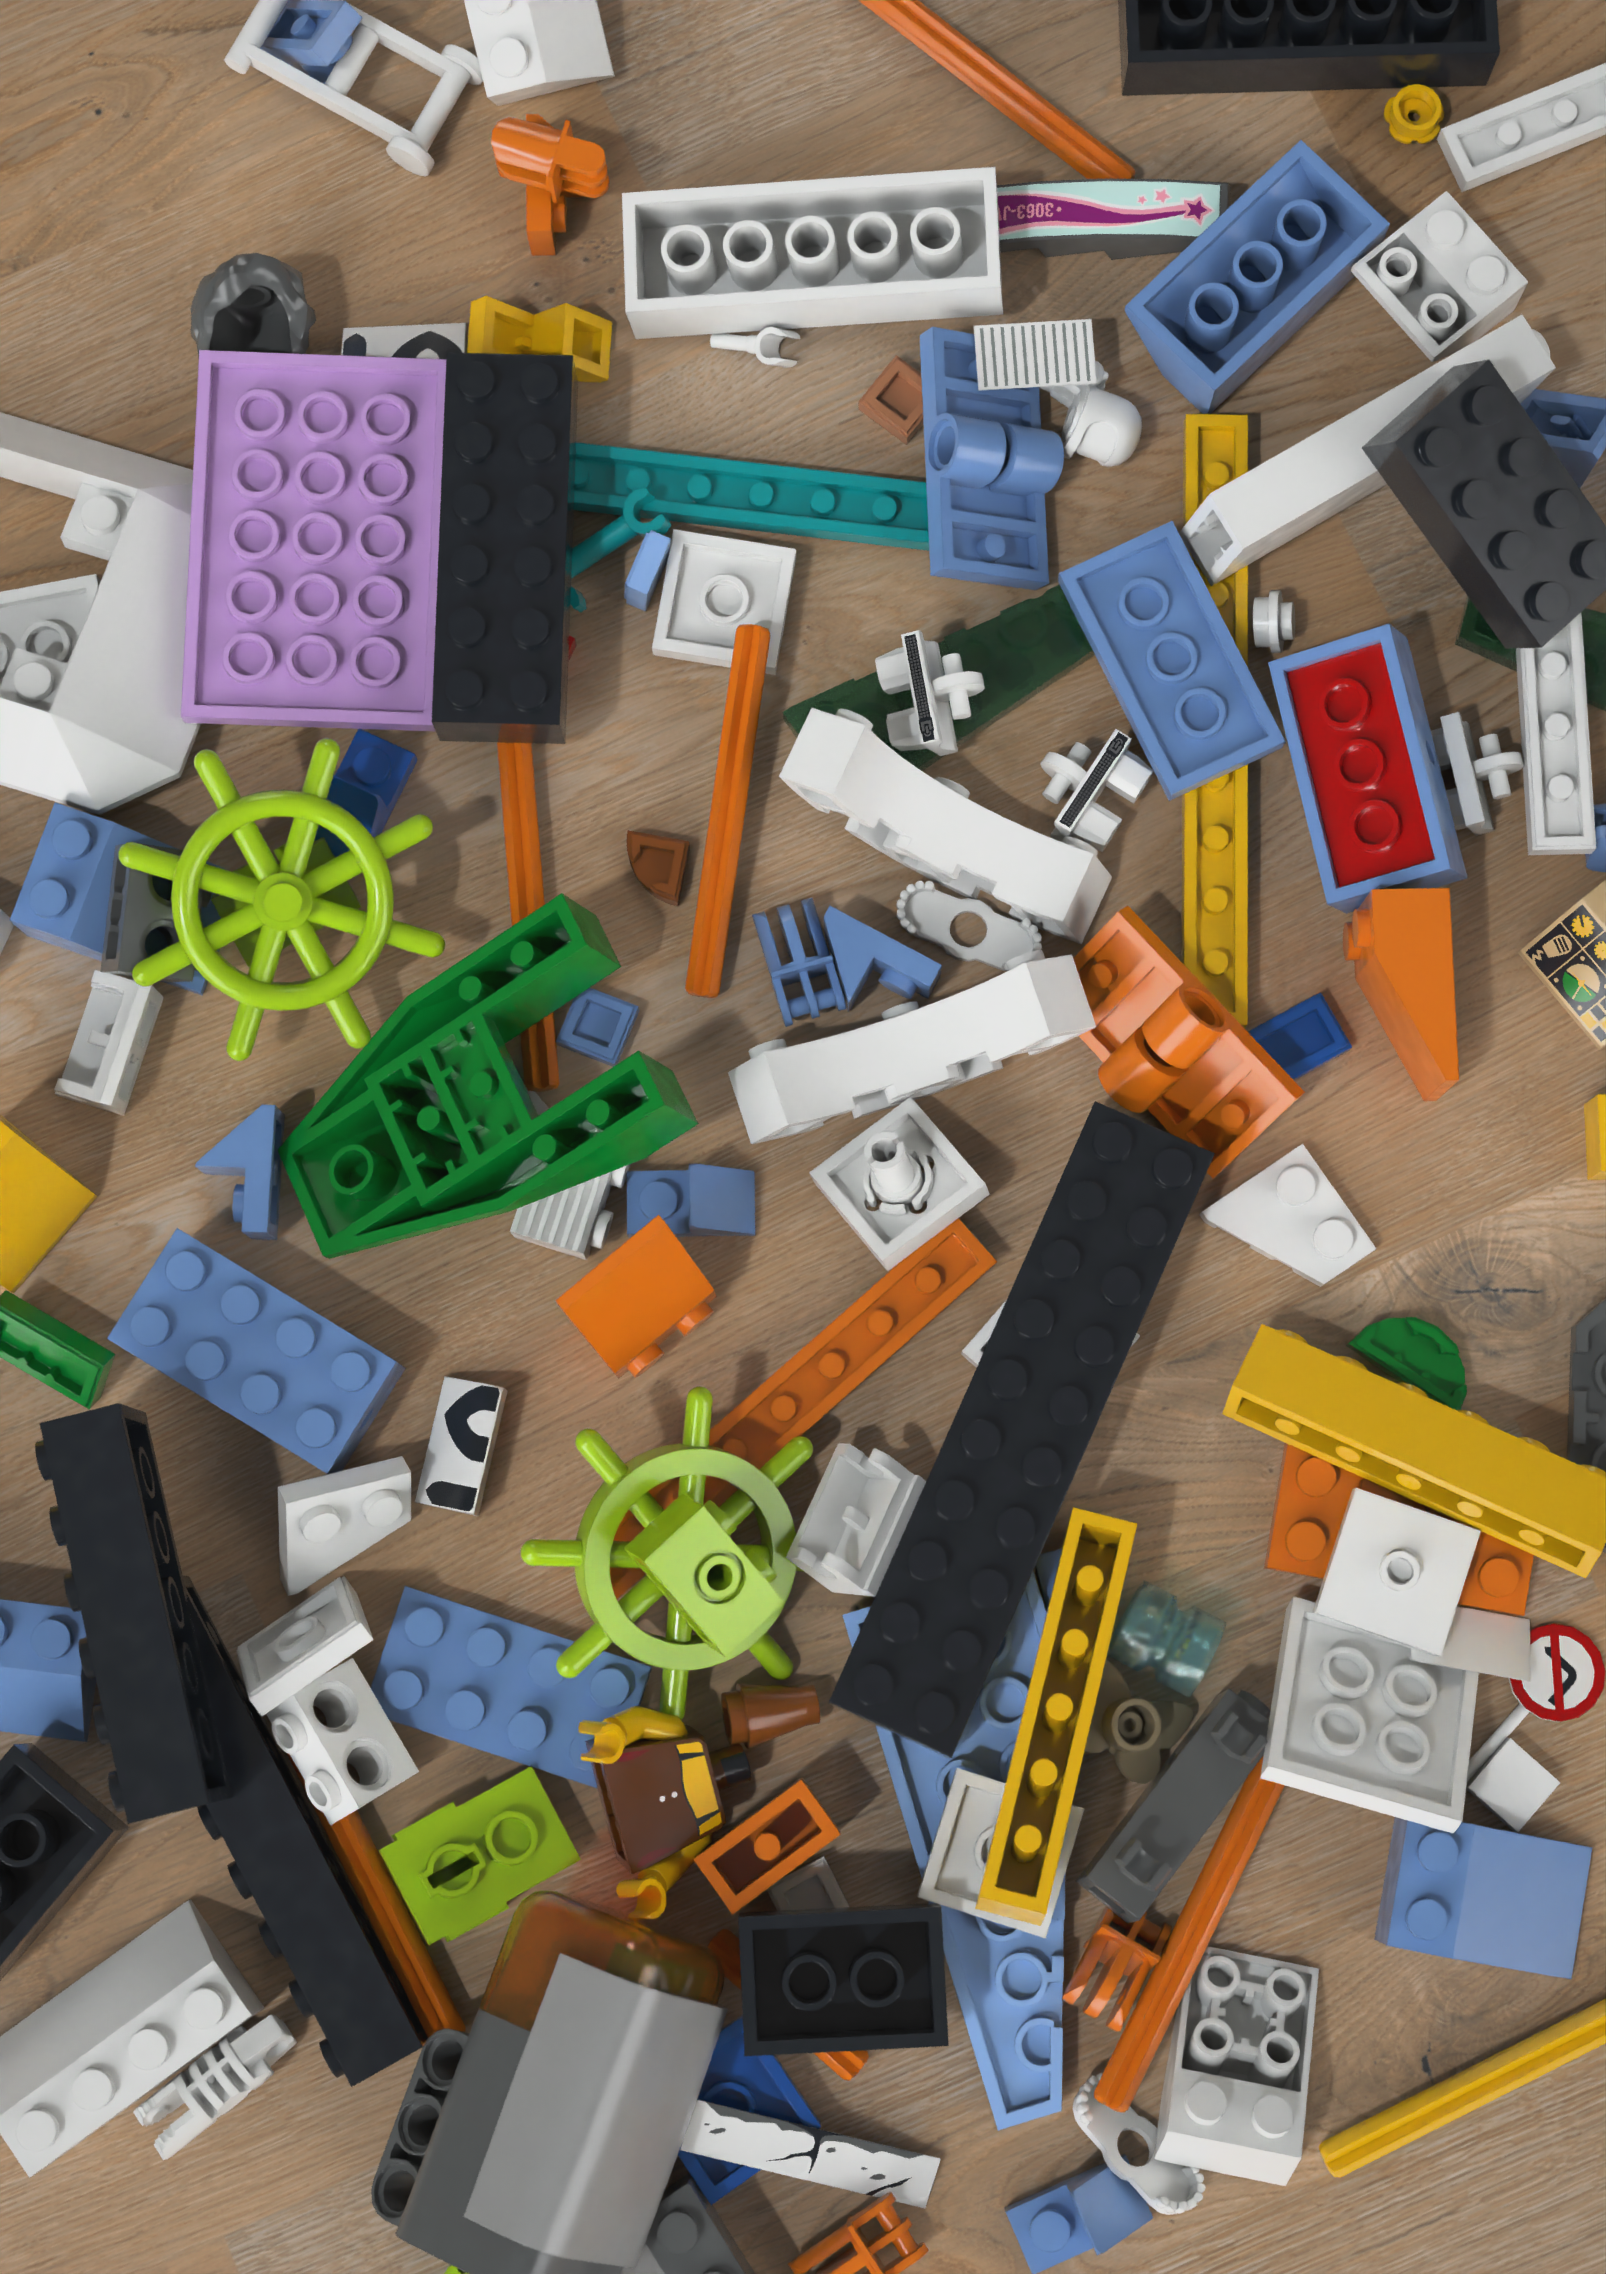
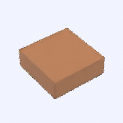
M896 355L858 401V410L905 445L911 441L924 424L922 379L920 372Z

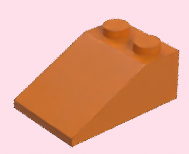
M1450 888L1372 889L1360 907L1354 909L1352 922L1344 924V958L1346 961L1354 960L1355 979L1423 1101H1437L1459 1081Z
M657 1215L555 1301L571 1323L619 1379L628 1371L636 1378L653 1366L665 1354L659 1345L676 1330L679 1329L684 1336H687L703 1324L714 1313L708 1304L717 1296L714 1288L660 1215Z

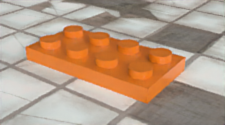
M1285 1443L1264 1569L1323 1580L1353 1488L1368 1491L1463 1525L1466 1524ZM1481 1531L1458 1605L1514 1616H1525L1534 1555Z

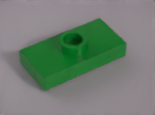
M5 1290L0 1295V1358L85 1408L90 1409L101 1398L115 1353Z

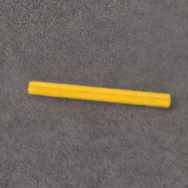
M1606 1999L1321 2142L1319 2151L1327 2169L1334 2177L1340 2178L1605 2044Z

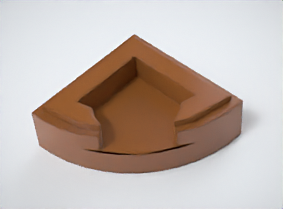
M628 830L627 852L631 868L637 880L655 898L670 905L679 906L690 842Z

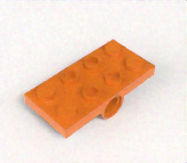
M1128 905L1119 910L1073 958L1096 1024L1095 1028L1079 1035V1037L1103 1062L1098 1069L1099 1080L1103 1088L1123 1108L1135 1113H1142L1148 1109L1170 1134L1215 1153L1207 1170V1173L1213 1179L1305 1093Z

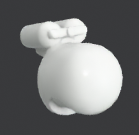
M1095 361L1097 384L1039 387L1050 392L1054 399L1068 407L1061 435L1064 458L1070 459L1074 453L1097 460L1102 466L1112 467L1122 464L1131 457L1141 437L1142 418L1137 408L1130 401L1104 391L1105 382L1109 374L1104 371L1100 362Z

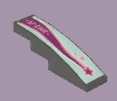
M1080 179L997 185L1000 253L1038 248L1045 257L1105 251L1111 260L1182 252L1231 206V187L1228 183L1172 179Z

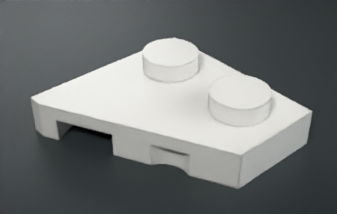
M1303 1144L1200 1213L1204 1223L1213 1228L1218 1227L1251 1245L1249 1248L1271 1260L1282 1262L1291 1267L1294 1273L1320 1287L1377 1249Z
M403 1456L278 1487L280 1580L288 1596L298 1594L411 1521V1471Z

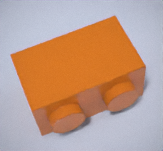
M801 1777L706 1847L693 1860L733 1915L841 1835V1831Z

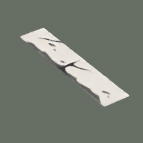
M701 2100L696 2101L680 2149L698 2155L880 2198L886 2193L892 2192L896 2198L895 2202L920 2208H926L941 2158Z

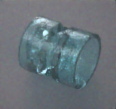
M1143 1580L1130 1600L1114 1632L1107 1656L1136 1671H1140L1148 1665L1153 1667L1155 1681L1189 1698L1200 1683L1217 1650L1226 1627V1622L1196 1606H1191L1184 1611L1179 1610L1176 1596Z

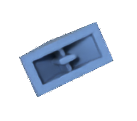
M1535 389L1521 403V406L1575 483L1581 488L1606 448V399Z

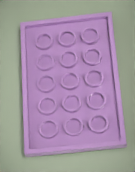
M199 350L181 718L184 723L435 731L432 724L446 359Z

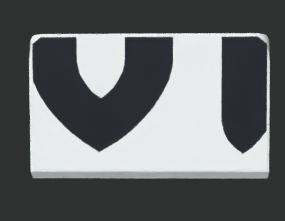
M466 323L343 328L341 355L446 359L447 353H467Z
M444 1376L415 1499L416 1503L479 1516L508 1392L505 1388Z

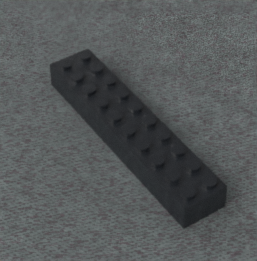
M1094 1102L831 1695L830 1705L944 1757L952 1758L1215 1153L1101 1103Z

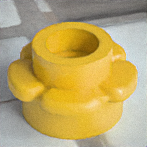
M1414 84L1404 87L1396 96L1391 97L1387 101L1383 116L1384 120L1390 125V135L1396 141L1403 144H1410L1412 141L1425 144L1432 141L1440 132L1439 122L1444 118V108L1435 91L1427 86ZM1412 112L1417 113L1419 120L1411 121L1408 114Z

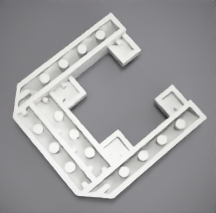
M0 412V477L75 499L60 536L64 547L109 561L68 663L19 648L14 650L0 685V785L101 815L180 778L201 726V723H184L181 718L193 470Z

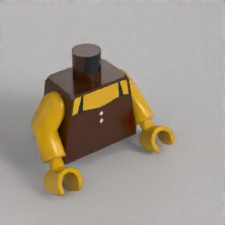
M632 1706L604 1719L602 1722L583 1720L579 1723L578 1732L594 1735L593 1739L585 1741L588 1752L581 1754V1760L591 1762L616 1859L631 1874L640 1872L638 1879L619 1882L616 1887V1893L619 1898L637 1896V1905L635 1910L628 1915L629 1920H650L660 1917L664 1912L666 1893L694 1863L693 1859L710 1844L713 1832L722 1828L726 1823L719 1791L750 1781L751 1771L745 1751L740 1743L708 1752L703 1735L691 1726L685 1725L678 1716L640 1706Z

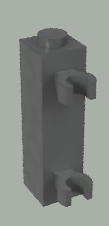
M1229 1688L1218 1694L1159 1770L1155 1779L1150 1782L1077 1878L1076 1882L1127 1924L1139 1921L1264 1755L1265 1745L1268 1742L1266 1737L1271 1710L1258 1698L1244 1690L1236 1694Z

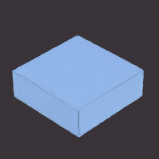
M650 530V533H646L625 581L624 599H626V604L646 612L668 561L671 538Z

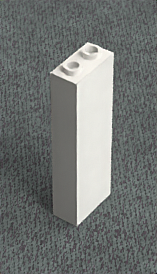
M1520 315L1210 493L1179 532L1183 542L1209 584L1213 586L1387 485L1362 450V447L1453 366L1489 359L1521 404L1556 368L1550 359V350L1544 337L1538 331L1531 329L1524 316Z

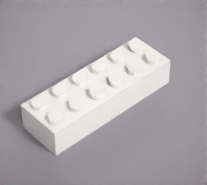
M995 167L622 193L625 312L635 339L762 331L768 327L796 329L1003 315L998 193Z

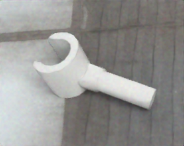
M768 327L760 331L758 335L711 334L710 345L712 348L756 354L757 358L764 364L789 368L795 366L797 361L782 359L779 355V345L786 337L800 339V336L797 332Z

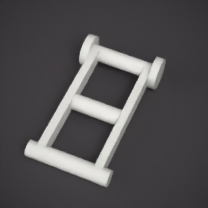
M259 0L226 55L225 63L241 74H245L248 68L252 66L388 141L389 144L386 147V152L397 164L416 175L428 176L435 162L427 152L467 83L480 85L483 81L478 58L469 51L451 44L446 45L442 53L439 54L349 4L362 19L354 29L353 41L349 50L337 61L326 82L323 84L260 49L288 0ZM377 42L441 77L411 131L347 97L349 90Z

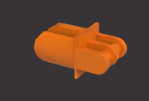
M507 117L498 121L492 130L491 144L496 166L501 177L547 190V192H551L552 201L555 204L558 203L562 190L589 198H598L603 196L609 189L610 181L607 174L608 169L604 150L596 143L573 137L569 120L565 121L563 129L560 130L514 117Z
M1105 1906L1090 1938L1083 1946L1086 1950L1062 1996V2000L1070 2005L1075 2003L1087 1985L1099 1960L1104 1965L1083 2007V2012L1095 2019L1108 2003L1122 1975L1128 1976L1106 2021V2026L1116 2032L1121 2031L1149 1971L1160 1961L1161 1951L1171 1933L1172 1926L1164 1922L1159 1927L1145 1918L1147 1911L1139 1921L1127 1924ZM1111 1921L1124 1928V1934L1109 1926ZM1136 1936L1151 1944L1149 1949L1135 1942Z
M889 2192L854 2216H848L846 2224L789 2262L788 2266L793 2274H803L851 2241L852 2248L825 2265L815 2274H854L864 2266L868 2268V2271L863 2274H899L922 2258L929 2249L924 2242L917 2245L908 2231L912 2226L911 2221L908 2217L903 2219L899 2217L892 2206L896 2198L892 2192ZM876 2217L884 2231L868 2241L859 2227ZM892 2242L900 2256L884 2266L876 2252Z

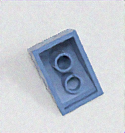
M55 802L10 921L28 937L102 961L115 845L135 842L166 848H177L115 822ZM207 861V864H209V865L222 868V867H220V866H218V865H215V864L210 863V862ZM153 875L152 883L155 892L161 898L167 900L172 893L173 881ZM211 899L207 907H202L201 920L204 927L221 919ZM155 928L149 932L145 940V950L149 957L168 947L163 933ZM195 970L193 981L190 982L161 981L202 996L208 983Z
M1395 1817L1374 1940L1386 1946L1572 1980L1592 1847L1462 1822L1453 1834Z

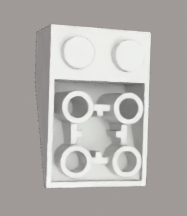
M1207 1946L1176 2010L1161 2096L1154 2160L1286 2186L1302 2157L1319 1968Z

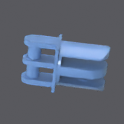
M813 897L801 900L800 902L806 928L816 956L806 958L789 904L776 908L791 960L790 963L781 966L774 936L765 911L752 915L785 1027L793 1025L792 1018L810 1013L811 1018L814 1019L820 1017L819 1010L833 1006H837L838 1011L846 1009L833 957L829 953ZM827 974L831 988L813 993L809 979ZM800 982L804 995L786 1000L783 986Z

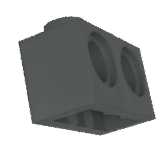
M121 844L115 845L100 972L132 976L134 966L149 957L145 950V940L152 929L155 928L163 933L168 947L178 942L179 939L174 927L171 896L165 900L155 892L152 883L153 875L125 867L120 862L118 852L123 845ZM142 844L148 847H152L179 856L183 851L179 849ZM199 889L198 895L200 916L202 907H207L212 892ZM190 964L161 981L190 982L193 981L194 970L197 971V969Z

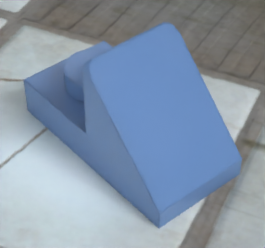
M288 0L260 49L324 84L337 61L349 50L353 41L351 34L362 17L346 1Z
M832 906L828 907L824 915V933L833 957V963L848 1012L852 1009L872 970L882 974L878 981L892 992L908 999H912L916 992L929 999L940 979L941 964Z
M262 1104L195 1164L197 1169L207 1175L245 1176L244 1184H236L234 1188L233 1220L236 1223H242L241 1232L249 1238L256 1240H277L282 1160L277 1150L283 1144L285 1115L276 1105Z
M689 1164L688 1170L627 1171L628 1237L635 1235L657 1215H660L676 1237L755 1236V1171L704 1164Z
M1122 2154L1123 2160L1130 2165L1126 2154ZM1106 2162L1004 2207L1032 2274H1037L1094 2248L1098 2256L1153 2219L1144 2198L1128 2181L1122 2180L1115 2175Z

